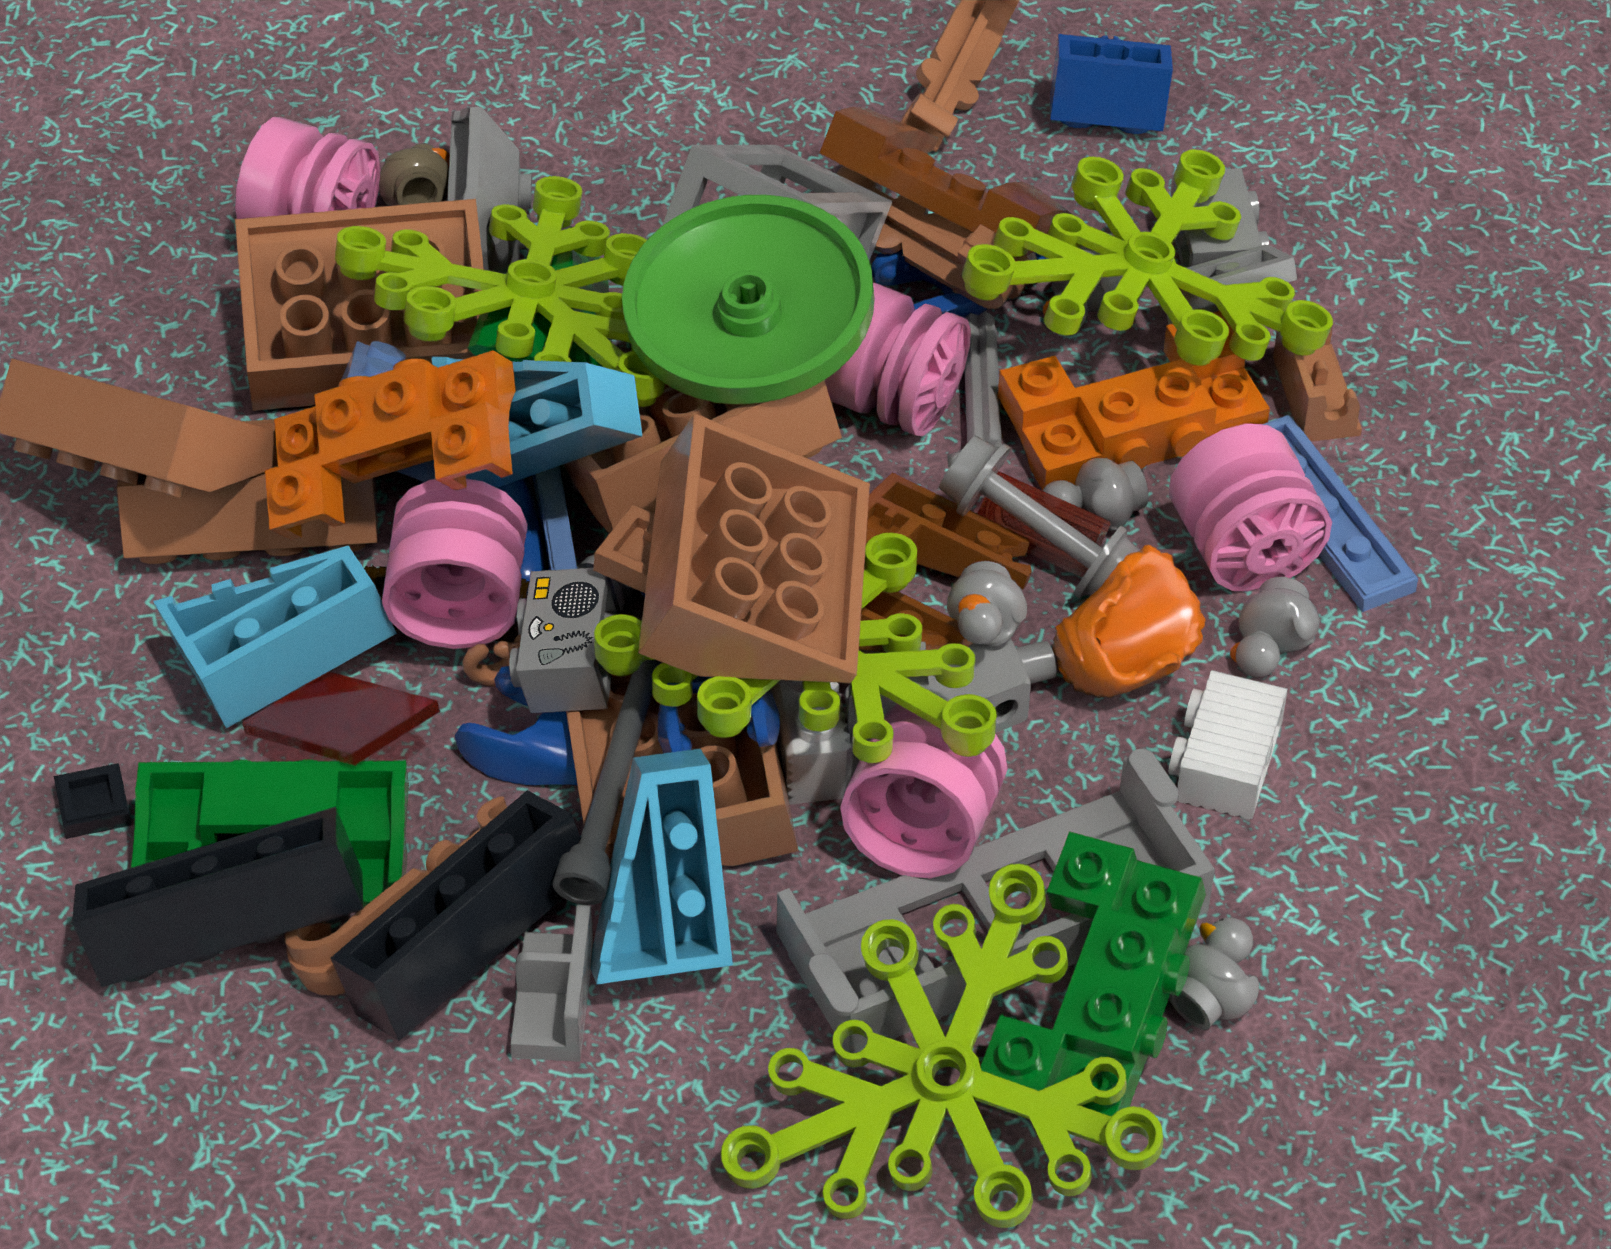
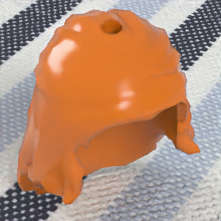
M1149 544L1144 545L1140 551L1128 554L1123 561L1119 562L1103 585L1069 617L1063 618L1062 622L1055 626L1056 632L1053 638L1052 650L1057 656L1056 666L1062 673L1064 680L1067 683L1073 684L1075 691L1084 692L1086 695H1093L1096 698H1112L1115 695L1130 692L1177 671L1184 657L1192 655L1195 648L1202 643L1203 635L1201 630L1205 627L1206 619L1201 613L1200 602L1196 594L1190 590L1186 577L1181 570L1174 566L1172 555L1161 553Z

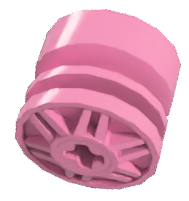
M272 117L260 127L252 139L242 162L236 187L237 219L375 207L381 171L378 151L372 143L359 139L348 140L345 135L338 133H328L323 137L317 127L283 117Z
M873 283L875 297L874 312L868 332L853 356L838 371L824 380L831 402L859 413L867 414L877 406V413L881 422L896 426L900 423L903 431L916 436H924L935 426L956 393L970 349L971 328L967 318L949 312L942 314L941 308L930 304H923L915 310L910 296Z
M1243 424L1223 429L1200 441L1180 460L1170 477L1168 495L1191 537L1194 538V542L1216 583L1231 591L1255 590L1260 588L1266 580L1274 577L1292 578L1319 556L1330 538L1332 520L1325 505L1317 495L1311 481L1305 477V473L1283 433L1269 425Z
M436 479L428 480L409 489L396 503L382 605L389 621L400 631L427 645L460 649L470 648L477 644H487L501 638L515 623L527 522L521 507L506 492L483 481L466 479L467 488L455 491Z
M896 704L884 715V720L892 726L894 732L892 753L886 760L879 763L859 761L840 806L843 826L857 849L878 866L902 876L907 875L931 879L953 873L969 860L1008 770L1005 749L995 734L991 745L981 754L973 757L957 755L944 742L940 728ZM870 739V742L880 741L878 739Z

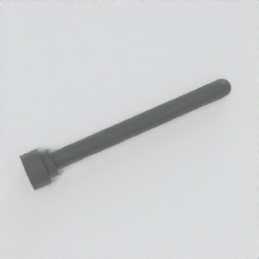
M645 660L639 669L631 674L580 842L572 846L569 852L560 857L553 879V888L561 897L573 903L595 905L601 903L606 897L612 869L608 864L609 857L605 850L653 695L652 673L658 665L662 664L658 660Z

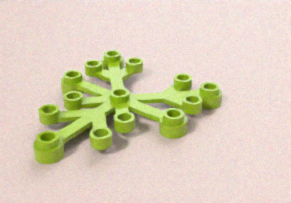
M1192 149L1181 154L1173 176L1176 191L1172 198L1164 188L1165 181L1160 174L1145 168L1132 171L1125 194L1133 203L1151 209L1157 218V222L1151 232H1140L1117 198L1124 178L1122 170L1115 163L1105 158L1085 157L1079 161L1071 183L1074 199L1082 207L1098 211L1114 236L1085 224L1079 217L1068 213L1055 215L1047 234L1034 229L1028 222L1022 219L1007 217L999 223L994 238V245L980 244L972 247L968 252L962 270L965 289L970 295L981 300H994L998 298L1000 294L1007 291L1009 285L1070 280L1061 295L1050 299L1044 316V323L1051 331L1067 336L1074 335L1079 331L1085 314L1084 305L1101 278L1123 276L1115 290L1104 294L1097 313L1099 321L1113 330L1123 331L1131 328L1139 308L1137 301L1144 289L1149 287L1177 329L1174 341L1177 346L1178 355L1187 363L1197 366L1207 365L1211 360L1220 356L1229 334V328L1226 322L1218 315L1206 310H1193L1180 289L1212 302L1218 307L1234 331L1229 342L1231 351L1245 360L1255 361L1264 356L1271 339L1270 332L1266 327L1280 332L1282 336L1281 342L1287 350L1297 355L1307 356L1324 346L1333 325L1331 314L1319 304L1306 300L1292 302L1295 290L1291 284L1281 278L1266 277L1261 282L1224 285L1176 263L1174 259L1175 248L1172 243L1180 231L1203 229L1206 234L1213 238L1229 240L1235 236L1241 220L1240 211L1226 202L1216 201L1208 206L1195 207L1197 203L1207 201L1209 197L1218 192L1225 173L1223 162L1217 156L1203 150ZM1081 246H1084L1097 253H1100V255H1093L1080 248ZM1030 250L1049 259L1015 261L1013 257L1024 256Z
M549 176L541 178L536 182L532 207L537 213V226L527 218V213L518 206L502 204L495 206L491 210L490 234L505 241L518 240L529 249L527 259L511 263L506 274L452 264L429 244V239L425 234L416 230L405 229L395 232L392 236L391 252L385 251L386 238L375 229L364 226H351L340 230L337 234L335 261L340 266V272L344 276L355 280L371 279L376 275L377 270L387 272L380 274L376 278L374 301L384 309H405L404 321L409 326L410 334L417 339L423 341L441 340L445 337L446 332L453 327L455 321L511 306L507 320L498 325L495 347L502 355L511 358H524L532 353L535 329L532 324L535 314L540 313L552 324L544 350L536 354L534 361L572 362L569 358V353L574 341L603 367L634 375L639 407L654 404L656 398L664 392L665 383L645 367L632 346L631 352L624 353L608 340L614 339L631 343L624 319L622 294L617 292L600 293L579 288L608 279L617 285L623 286L633 258L647 239L628 233L615 234L609 237L610 230L606 225L590 220L578 222L575 227L562 230V228L570 226L572 219L576 218L580 212L583 191L581 186L571 179ZM571 250L587 257L604 255V258L556 271L551 266L554 255ZM452 284L482 291L455 298L447 290L436 286ZM571 308L580 309V310H585V311H590V312H595V315H594V314H589V313H584V312H579V311H574V310H572Z
M882 533L874 536L867 542L865 547L861 609L882 591L889 593L901 591L913 580L916 574L917 547L910 538L898 533ZM899 613L891 615L886 619L860 621L859 646L882 645L886 653L865 654L860 650L858 651L857 676L850 683L856 724L853 727L852 735L853 754L861 761L879 763L886 760L892 753L894 732L892 726L884 720L880 694L940 728L944 742L955 754L973 757L984 752L993 742L996 730L997 713L990 701L972 694L959 695L946 701L906 678L935 676L936 680L945 687H965L974 678V652L969 647L956 643L947 644L934 650H920L922 624L916 617L909 614ZM623 614L612 615L601 620L595 627V658L608 673L617 676L629 675L637 671L645 660H654L638 653L642 621L638 618ZM902 634V635H907V636H906V637H900V636H896V635ZM666 663L658 665L652 673V694L654 699L662 705L671 707L685 704L692 697L693 680L697 675ZM948 665H959L961 667H951ZM722 676L706 680L701 684L697 693V716L700 723L711 735L716 737L728 738L739 734L751 719L752 705L780 680ZM802 681L804 692L799 699V720L801 724L809 730L818 732L827 731L835 727L839 721L840 698L831 689L830 682ZM667 683H678V685H667ZM822 707L825 710H815L812 708ZM866 739H878L880 741L870 742Z
M1010 864L1002 867L993 875L989 883V898L995 916L982 948L976 939L975 920L969 909L959 904H950L942 907L936 913L933 920L936 940L941 947L951 951L966 983V988L946 1037L914 971L918 962L919 951L911 928L901 921L885 919L874 923L866 930L861 940V952L865 966L874 977L888 981L918 1048L874 1033L867 1023L860 1020H848L840 1024L833 1035V1046L836 1056L846 1066L862 1067L872 1063L906 1076L879 1086L811 1062L798 1049L784 1048L779 1050L772 1056L768 1065L770 1079L778 1092L794 1096L807 1091L840 1103V1105L773 1134L753 1125L742 1126L732 1131L723 1142L721 1159L726 1173L735 1184L749 1189L765 1186L775 1178L781 1163L853 1132L837 1173L830 1176L824 1184L823 1198L827 1209L834 1216L842 1219L855 1218L866 1208L868 1196L864 1184L892 1115L917 1103L919 1104L903 1143L897 1146L889 1156L888 1167L893 1182L899 1188L906 1191L919 1190L928 1184L933 1173L930 1153L948 1111L978 1176L974 1186V1198L978 1213L984 1221L998 1228H1010L1023 1222L1032 1209L1033 1195L1027 1176L1020 1169L1003 1163L975 1100L1030 1120L1049 1160L1048 1175L1050 1184L1055 1191L1062 1195L1076 1196L1081 1194L1088 1188L1092 1178L1088 1157L1082 1151L1075 1148L1069 1134L1107 1147L1111 1159L1117 1165L1128 1170L1145 1169L1157 1161L1163 1149V1131L1158 1118L1152 1112L1142 1107L1132 1106L1117 1111L1111 1117L1082 1106L1091 1101L1100 1105H1111L1123 1097L1127 1087L1126 1073L1123 1066L1117 1060L1110 1057L1096 1058L1086 1066L1083 1072L1037 1091L981 1071L979 1059L972 1050L994 996L1033 979L1041 983L1056 982L1067 971L1068 957L1066 948L1059 939L1052 936L1037 937L1029 943L1026 950L1010 956L1022 925L1036 920L1045 907L1044 883L1036 870L1024 864ZM1017 891L1025 892L1031 897V900L1027 906L1021 909L1011 908L1005 903L1011 893ZM952 919H960L968 925L965 932L956 937L943 933L942 928L946 922ZM887 947H898L904 952L902 959L891 965L882 963L878 958L880 953ZM1042 951H1053L1060 957L1058 963L1048 969L1038 967L1034 963V959ZM853 1034L862 1035L868 1040L865 1048L857 1053H849L842 1048L844 1040ZM795 1062L803 1067L802 1074L796 1080L784 1081L778 1077L780 1068L786 1063ZM943 1067H953L959 1071L960 1076L954 1084L942 1086L934 1080L936 1072ZM1108 1071L1117 1076L1118 1083L1111 1090H1098L1092 1085L1094 1076L1100 1072ZM1139 1133L1145 1136L1148 1140L1147 1147L1139 1153L1126 1151L1121 1143L1127 1135ZM760 1152L765 1156V1162L759 1170L748 1172L740 1167L741 1160L746 1154ZM907 1157H917L924 1163L921 1172L913 1177L903 1176L897 1171L899 1163ZM1066 1162H1075L1083 1168V1173L1076 1181L1065 1182L1056 1175L1059 1166ZM844 1185L853 1186L858 1190L856 1200L847 1206L838 1205L832 1200L834 1192ZM1000 1191H1011L1018 1197V1201L1012 1209L999 1211L991 1205L993 1196Z

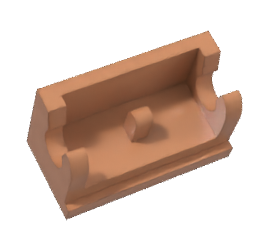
M1332 327L1324 346L1307 356L1297 355L1287 350L1281 342L1282 336L1280 332H1276L1273 359L1294 420L1311 442L1361 436L1362 432L1358 419L1360 404L1356 393L1352 389L1347 388L1333 346L1330 344Z

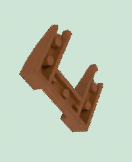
M849 107L835 111L819 152L829 159L971 232H974L981 224L996 233L1002 219L1015 217L1028 222L1034 229L1047 234L1055 215L1060 213L1072 214L1037 187L1022 181L1005 183L989 189L988 193H986V186L981 181L965 174L955 173L951 175L935 167V160L927 153L933 151L938 137L867 108ZM1029 250L1028 253L1026 254V256H1028V255H1030V254H1032V253H1034V252Z
M893 472L869 494L866 544L871 538L882 533L902 534L915 543L917 547V564L960 577L961 573L969 565L981 561H990L1005 567L1011 579L1021 590H1024L1032 573L1031 565L1013 562L1012 557L1026 555L1029 538L971 510L962 517L956 512L957 504ZM882 591L861 609V621L886 619L891 615L899 613L916 617L922 624L921 642L926 643V650L939 649L944 645L952 643L962 644L967 647L972 645V642L966 640L961 635L957 620L899 591L892 593ZM900 634L896 636L906 637L907 635ZM882 645L859 646L861 650L886 653Z

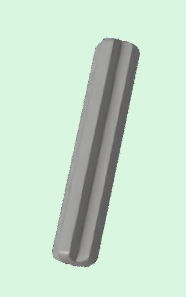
M985 311L980 315L970 313L966 316L971 328L970 349L965 365L967 441L969 442L976 435L986 442L999 447L1002 445L1000 400L998 398L997 328L995 327V319L990 313Z

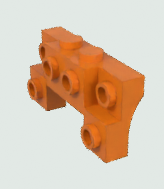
M1220 311L1213 312L1226 322L1229 334L1220 356L1211 360L1207 365H1193L1180 358L1174 341L1177 329L1173 324L1166 325L1163 351L1170 362L1077 388L1073 386L1056 355L999 370L998 398L1019 435L1031 472L1042 491L1047 484L1053 481L1065 480L1075 485L1081 466L1093 458H1108L1117 464L1134 461L1142 469L1146 465L1178 456L1184 457L1200 441L1223 429L1243 424L1268 423L1270 407L1245 370V359L1238 357L1231 351L1229 342L1234 331Z
M494 350L438 368L424 359H407L396 363L393 366V370L371 377L354 376L343 379L339 382L338 387L314 394V407L275 418L278 466L265 470L269 529L292 541L302 538L301 524L319 519L333 527L345 524L341 477L355 484L434 460L435 479L455 491L467 488L466 475L487 469L501 478L512 475L509 411L516 392L513 362Z

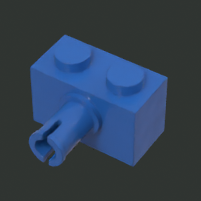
M1058 34L1050 91V120L1061 121L1063 124L1073 128H1088L1093 124L1114 126L1121 131L1131 134H1143L1148 132V130L1163 131L1173 72L1171 45L1124 41L1116 36H1113V39H1108V35L1094 38Z

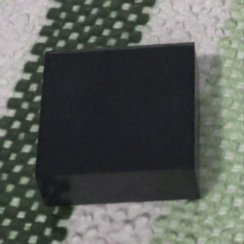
M119 763L53 776L66 839L132 826Z

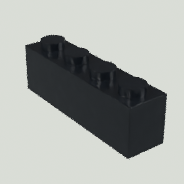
M528 790L525 791L336 952L330 959L356 1016L400 1041L563 898L553 888V879L560 857L569 852L572 846L579 844L581 838L572 813Z
M333 807L76 884L72 924L101 987L122 981L135 982L149 977L158 970L189 961H207L225 950L252 942H270L281 937L286 932L319 922L324 924L334 923L344 919L350 913L363 910V871L337 808Z

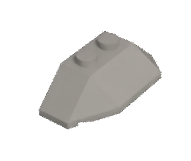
M468 107L461 109V111H452L447 201L476 199L484 270L506 274L508 273L509 265L519 260L520 249L528 248L518 240L505 241L490 234L491 210L495 206L502 204L515 205L522 209H532V174H521L519 149L482 107ZM527 214V218L531 221L530 214Z

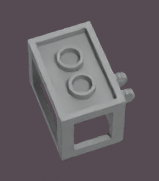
M692 145L662 226L683 212L699 206L709 179L739 195L783 196L810 203L825 210L839 219L855 234L870 261L892 201L778 145ZM746 165H763L761 172H758ZM787 178L816 193H801L785 185V180Z

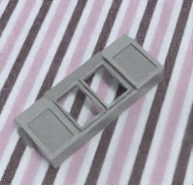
M1136 749L1128 757L1123 758L1120 791L977 846L973 849L969 860L953 873L931 879L903 875L806 914L790 888L778 892L776 933L788 951L790 960L834 1032L845 1021L860 1020L867 1023L874 1033L894 1039L911 1031L888 981L874 977L865 966L861 952V940L866 930L874 923L885 919H894L908 926L901 914L963 890L989 931L995 914L991 908L989 887L985 881L992 879L993 875L1004 866L1010 864L1028 865L1043 858L1046 859L1054 871L1069 831L1133 848L1139 861L1201 877L1206 896L1199 915L1209 910L1215 869L1172 808V805L1178 800L1179 792L1177 787L1151 751ZM1070 914L1020 934L1010 956L1026 950L1029 943L1037 937L1052 936L1064 944L1067 951L1068 966L1078 962L1093 919ZM916 939L919 958L914 971L939 1021L941 1017L956 1012L966 988V983L955 961L934 968ZM887 947L880 953L878 959L884 964H895L902 959L904 952L898 947ZM1042 951L1036 955L1034 963L1040 968L1048 969L1054 967L1060 957L1053 951ZM853 1034L844 1040L842 1046L849 1053H857L865 1048L868 1040L862 1035Z

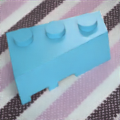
M432 356V364L437 368L464 360ZM512 361L516 389L509 411V442L513 474L501 478L484 469L467 474L466 479L483 481L497 488L642 437L634 375L584 362Z
M349 546L271 567V577L235 587L231 579L211 584L213 594L176 604L173 596L153 601L179 652L226 728L397 634L392 622L387 617L374 583Z
M701 749L634 757L610 863L612 870L606 897L602 901L592 947L590 969L596 985L733 965L711 764Z

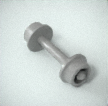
M975 435L961 452L947 454L949 469L944 475L939 489L956 502V512L962 517L965 516L981 495H984L1080 562L1088 570L1073 593L1079 599L1085 595L1091 596L1103 585L1119 562L1123 561L1128 554L1141 550L1128 539V529L1122 525L1102 548L999 476L997 473L1011 450V447L1005 443L997 447Z

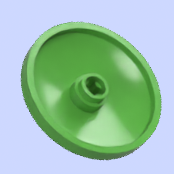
M741 195L717 199L687 210L671 219L648 238L633 258L625 277L622 293L623 313L628 337L633 350L645 367L659 380L686 395L726 404H754L786 398L805 391L830 377L853 356L864 340L872 321L875 301L870 262L855 234L839 219L819 207L797 199L775 195Z

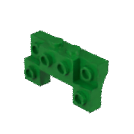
M303 759L299 761L254 762L249 760H234L231 762H138L131 868L336 807L363 871L364 908L406 874V824L409 791L406 760L317 761Z
M1069 831L1046 892L1053 909L1093 919L1054 1027L1051 1030L1000 1015L980 1067L981 1071L1040 1091L1083 1072L1086 1066L1096 1058H1113L1125 1070L1127 1082L1125 1094L1118 1102L1111 1105H1100L1093 1101L1082 1105L1085 1108L1112 1117L1117 1111L1130 1107L1147 1057L1157 1058L1162 1049L1168 1024L1167 1018L1162 1016L1170 994L1179 996L1184 988L1190 965V958L1188 955H1185L1206 892L1201 877L1139 861L1133 848ZM1108 1071L1100 1072L1092 1079V1085L1102 1091L1111 1090L1118 1083L1117 1076Z

